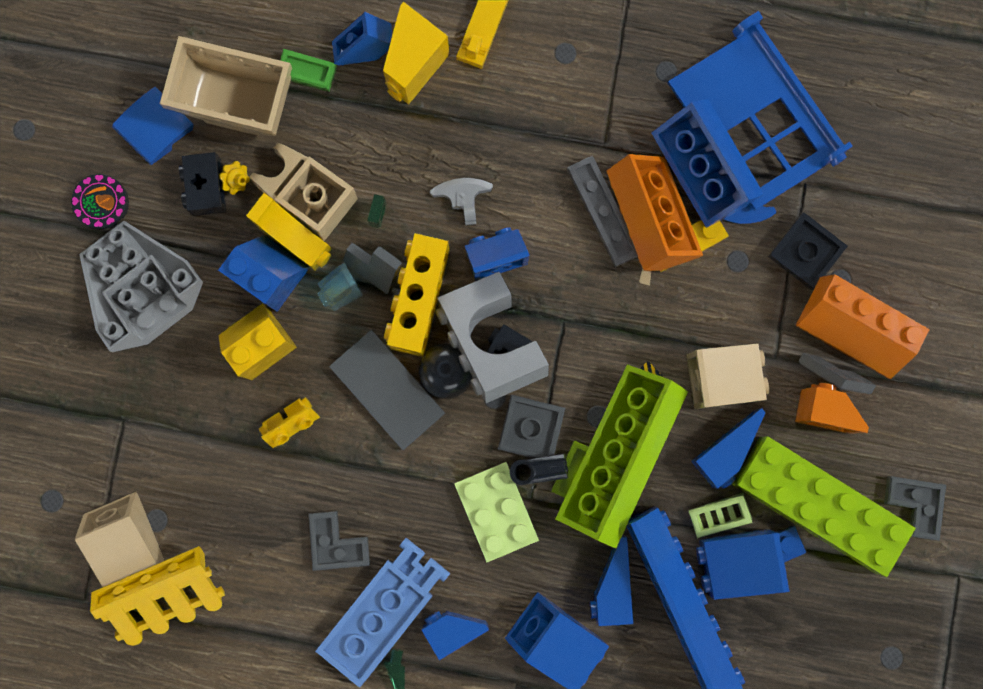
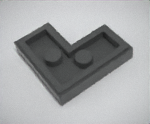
M353 243L346 249L343 263L386 294L393 288L402 264L401 261L382 247H378L371 256Z
M803 353L798 361L801 365L839 389L872 394L876 387L875 384L859 374L839 369L819 356Z
M887 476L884 504L911 508L910 525L916 528L912 537L940 541L946 485Z
M338 511L308 514L313 571L370 565L368 536L340 539Z

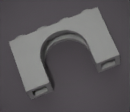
M500 272L438 297L439 309H436L437 317L441 325H447L450 331L447 333L448 339L453 348L458 347L462 354L459 356L460 363L465 372L470 371L473 377L471 384L477 396L482 395L485 403L548 376L549 364L536 341L505 354H489L480 350L470 338L474 327L481 320L512 307L511 293Z

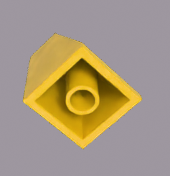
M405 2L399 8L383 72L386 80L385 84L389 89L387 92L398 102L404 100L407 104H410L449 56L448 36Z
M262 303L219 335L222 355L239 377L250 380L256 378L297 348L265 303Z

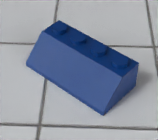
M709 99L691 102L652 132L654 139L706 228L743 209L764 195Z

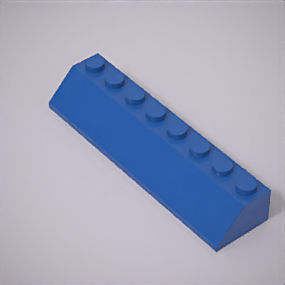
M651 507L630 517L626 527L701 688L743 689L741 685L745 684V680L738 667L733 669L729 658L733 657L726 641H720L717 635L720 627L714 615L709 616L704 605L708 604L707 599L701 588L696 590L692 579L696 578L689 562H683L679 554L683 552V548L676 536L672 537L667 528L671 526L666 512L664 510L659 511L657 507Z

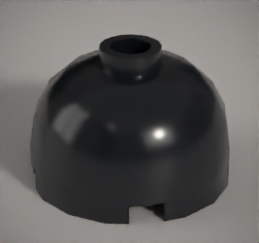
M448 343L435 345L426 351L420 361L418 371L420 381L427 392L437 398L451 399L458 397L466 392L471 385L473 377L470 371H464L459 360V356L462 354L458 347L453 348Z

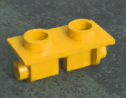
M306 397L302 400L299 398L284 408L288 416L286 419H283L282 415L278 412L262 422L263 426L259 428V431L263 435L261 436L262 439L274 448L286 443L291 436L300 430L309 428L320 416L311 408L312 405Z

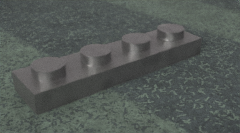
M593 155L569 166L567 171L615 268L637 258L638 254L629 236L626 222Z

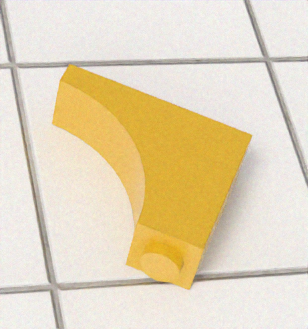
M263 193L246 215L264 234L314 271L318 267L322 268L330 259L331 254L329 252L331 247L298 222L267 194Z

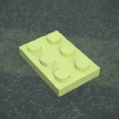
M507 462L454 483L486 562L539 541L517 486L510 477V469Z

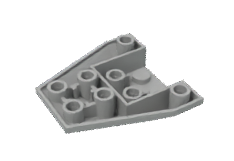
M125 221L121 222L79 254L95 329L110 352L149 344L193 310L203 281L187 260Z

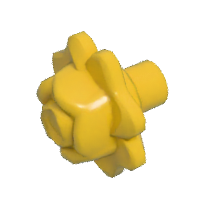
M234 161L229 165L225 164L222 173L219 174L222 190L228 191L232 195L238 191H244L246 184L250 181L247 175V166L240 165L238 161Z

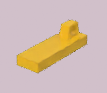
M478 0L457 53V60L480 69L483 68L509 0Z

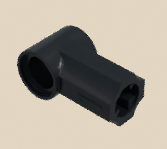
M565 454L515 461L510 468V477L518 485L568 479V466ZM523 464L527 465L531 470V475L527 480H522L518 475V469Z

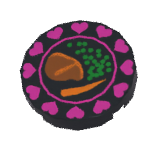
M95 174L87 176L78 183L73 190L71 204L73 213L80 222L90 228L104 230L114 227L121 218L125 217L129 207V198L126 189L119 181L109 175Z

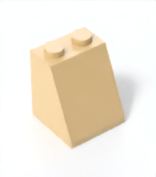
M759 344L700 349L687 354L694 409L767 400L766 394H769V383L766 377L763 378L762 367L765 366V356L763 350H759Z
M137 492L83 515L75 541L102 587L164 561Z

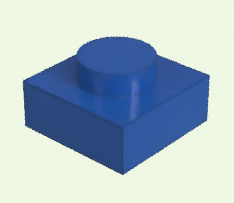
M795 526L778 531L784 562L806 553Z

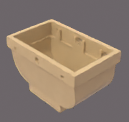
M178 36L160 105L165 109L204 120L208 124L257 136L259 134L276 136L291 81L292 66L288 62Z

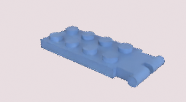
M407 538L399 546L403 551L394 562L388 560L315 651L359 688L433 595L429 591L438 579L444 582L450 575L446 569L432 558L423 566L419 561L425 552Z

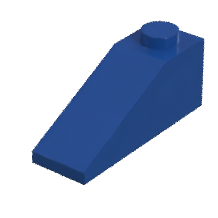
M762 408L752 411L691 461L712 488H719L721 486L724 489L736 480L734 475L740 471L765 415V411Z
M622 535L617 548H612L594 592V601H590L591 619H596L598 626L633 624L627 536Z

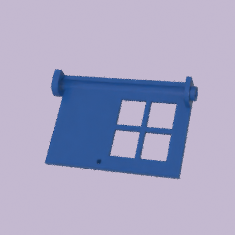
M759 11L743 20L733 29L732 32L737 38L735 41L669 80L667 83L684 108L691 102L709 99L727 131L748 118L751 120L765 143L742 156L745 162L768 147L778 159L785 172L760 187L764 195L750 203L754 211L831 163L833 167L847 158L845 153L853 146L850 142L845 145L773 44L760 25L763 17ZM780 99L796 123L771 138L755 114ZM801 128L817 152L791 168L775 143Z

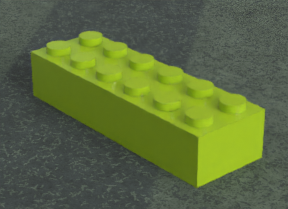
M627 364L555 519L597 541L617 548L688 391L672 380Z
M768 436L759 437L736 475V480L732 483L733 486L880 576L888 577L916 529Z

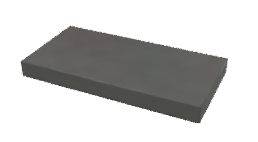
M372 330L329 366L403 451L445 414Z

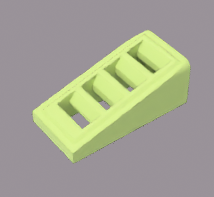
M744 493L689 510L697 538L752 523V516ZM737 503L742 515L738 518L733 508V504ZM723 507H727L731 520L725 521L722 511ZM716 510L720 524H714L710 511ZM705 513L709 526L705 529L699 515Z

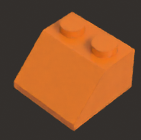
M819 383V385L812 384L811 388L801 389L795 422L848 434L868 433V425L845 392L836 391L837 387L835 385Z

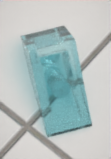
M345 263L339 265L318 283L321 291L317 292L322 304L324 307L330 306L334 311L364 296Z

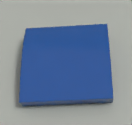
M156 87L149 90L133 103L112 125V128L150 165L172 151V145L193 130V123L184 114L165 109L160 105L162 93Z

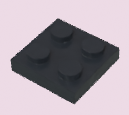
M803 212L768 257L810 290H814L820 277L828 273L848 245Z

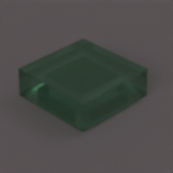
M374 194L367 219L372 227H381L387 206L384 196Z

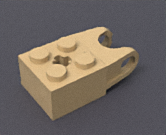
M276 143L273 149L285 163L282 173L276 177L269 178L253 172L249 179L262 193L271 197L298 222L325 241L358 198L355 190L311 157H306L283 144Z

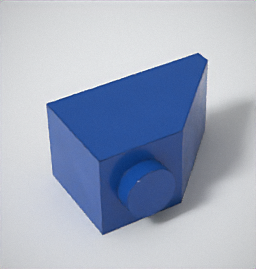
M364 12L332 41L334 64L346 65L378 60L389 50L393 35L391 23Z
M439 611L433 613L425 619L426 624L422 627V632L439 660L489 630V625L485 620L449 611L443 614Z

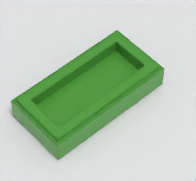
M283 49L280 61L291 64L292 70L290 75L292 82L330 92L337 69L336 64Z

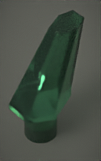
M392 649L390 662H384L393 689H405V666L401 664L403 650Z

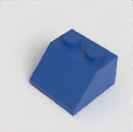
M510 227L496 231V236L485 239L484 236H479L469 240V245H465V252L475 281L497 272L501 274L528 265L530 256L518 229L512 231Z

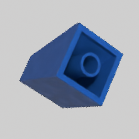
M263 235L236 246L218 271L278 312L310 267Z
M760 529L699 540L700 547L696 548L698 562L700 565L703 564L705 575L701 576L704 593H708L709 597L714 600L790 592L778 532Z
M537 592L505 637L507 642L525 662L567 689H580L587 682L588 676L597 663L603 659L605 652L609 648L599 636L539 592Z

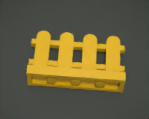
M198 546L91 592L90 612L95 619L101 618L103 622L109 620L117 630L115 632L117 641L124 640L126 644L134 646L142 642V631L148 628L156 634L167 632L169 629V619L176 616L184 623L193 621L196 617L195 608L204 605L208 611L219 610L222 606V597L225 596V592L222 586L216 588L209 578L212 576V571L209 566L205 567V554L201 547ZM190 585L197 597L189 599L182 588ZM164 597L171 608L163 611L156 600ZM137 609L144 620L136 623L129 611Z

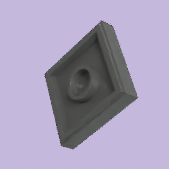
M511 395L498 449L532 458L553 456L565 408Z

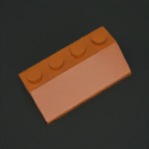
M629 154L606 171L611 188L614 190L620 212L629 230V236L638 254V260L644 271L665 270L703 256L665 157Z
M835 274L820 277L796 324L800 329L888 379L894 377L918 354L930 330Z

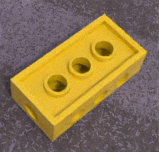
M416 233L414 234L413 241H407L404 256L407 257L406 261L408 262L406 268L401 267L398 284H400L401 290L399 296L394 295L391 305V312L394 315L393 322L387 323L384 333V339L388 342L387 345L391 350L420 357L424 356L450 252L448 241ZM421 265L430 266L429 270L424 273L417 272L418 267ZM416 291L423 292L421 299L416 301L410 299L412 293ZM408 318L417 319L414 327L410 329L403 327L405 320Z

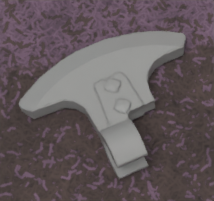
M458 178L437 185L430 190V194L433 198H448L452 203L453 209L464 210L465 225L476 224L474 199L480 193L491 192L493 184L475 178Z

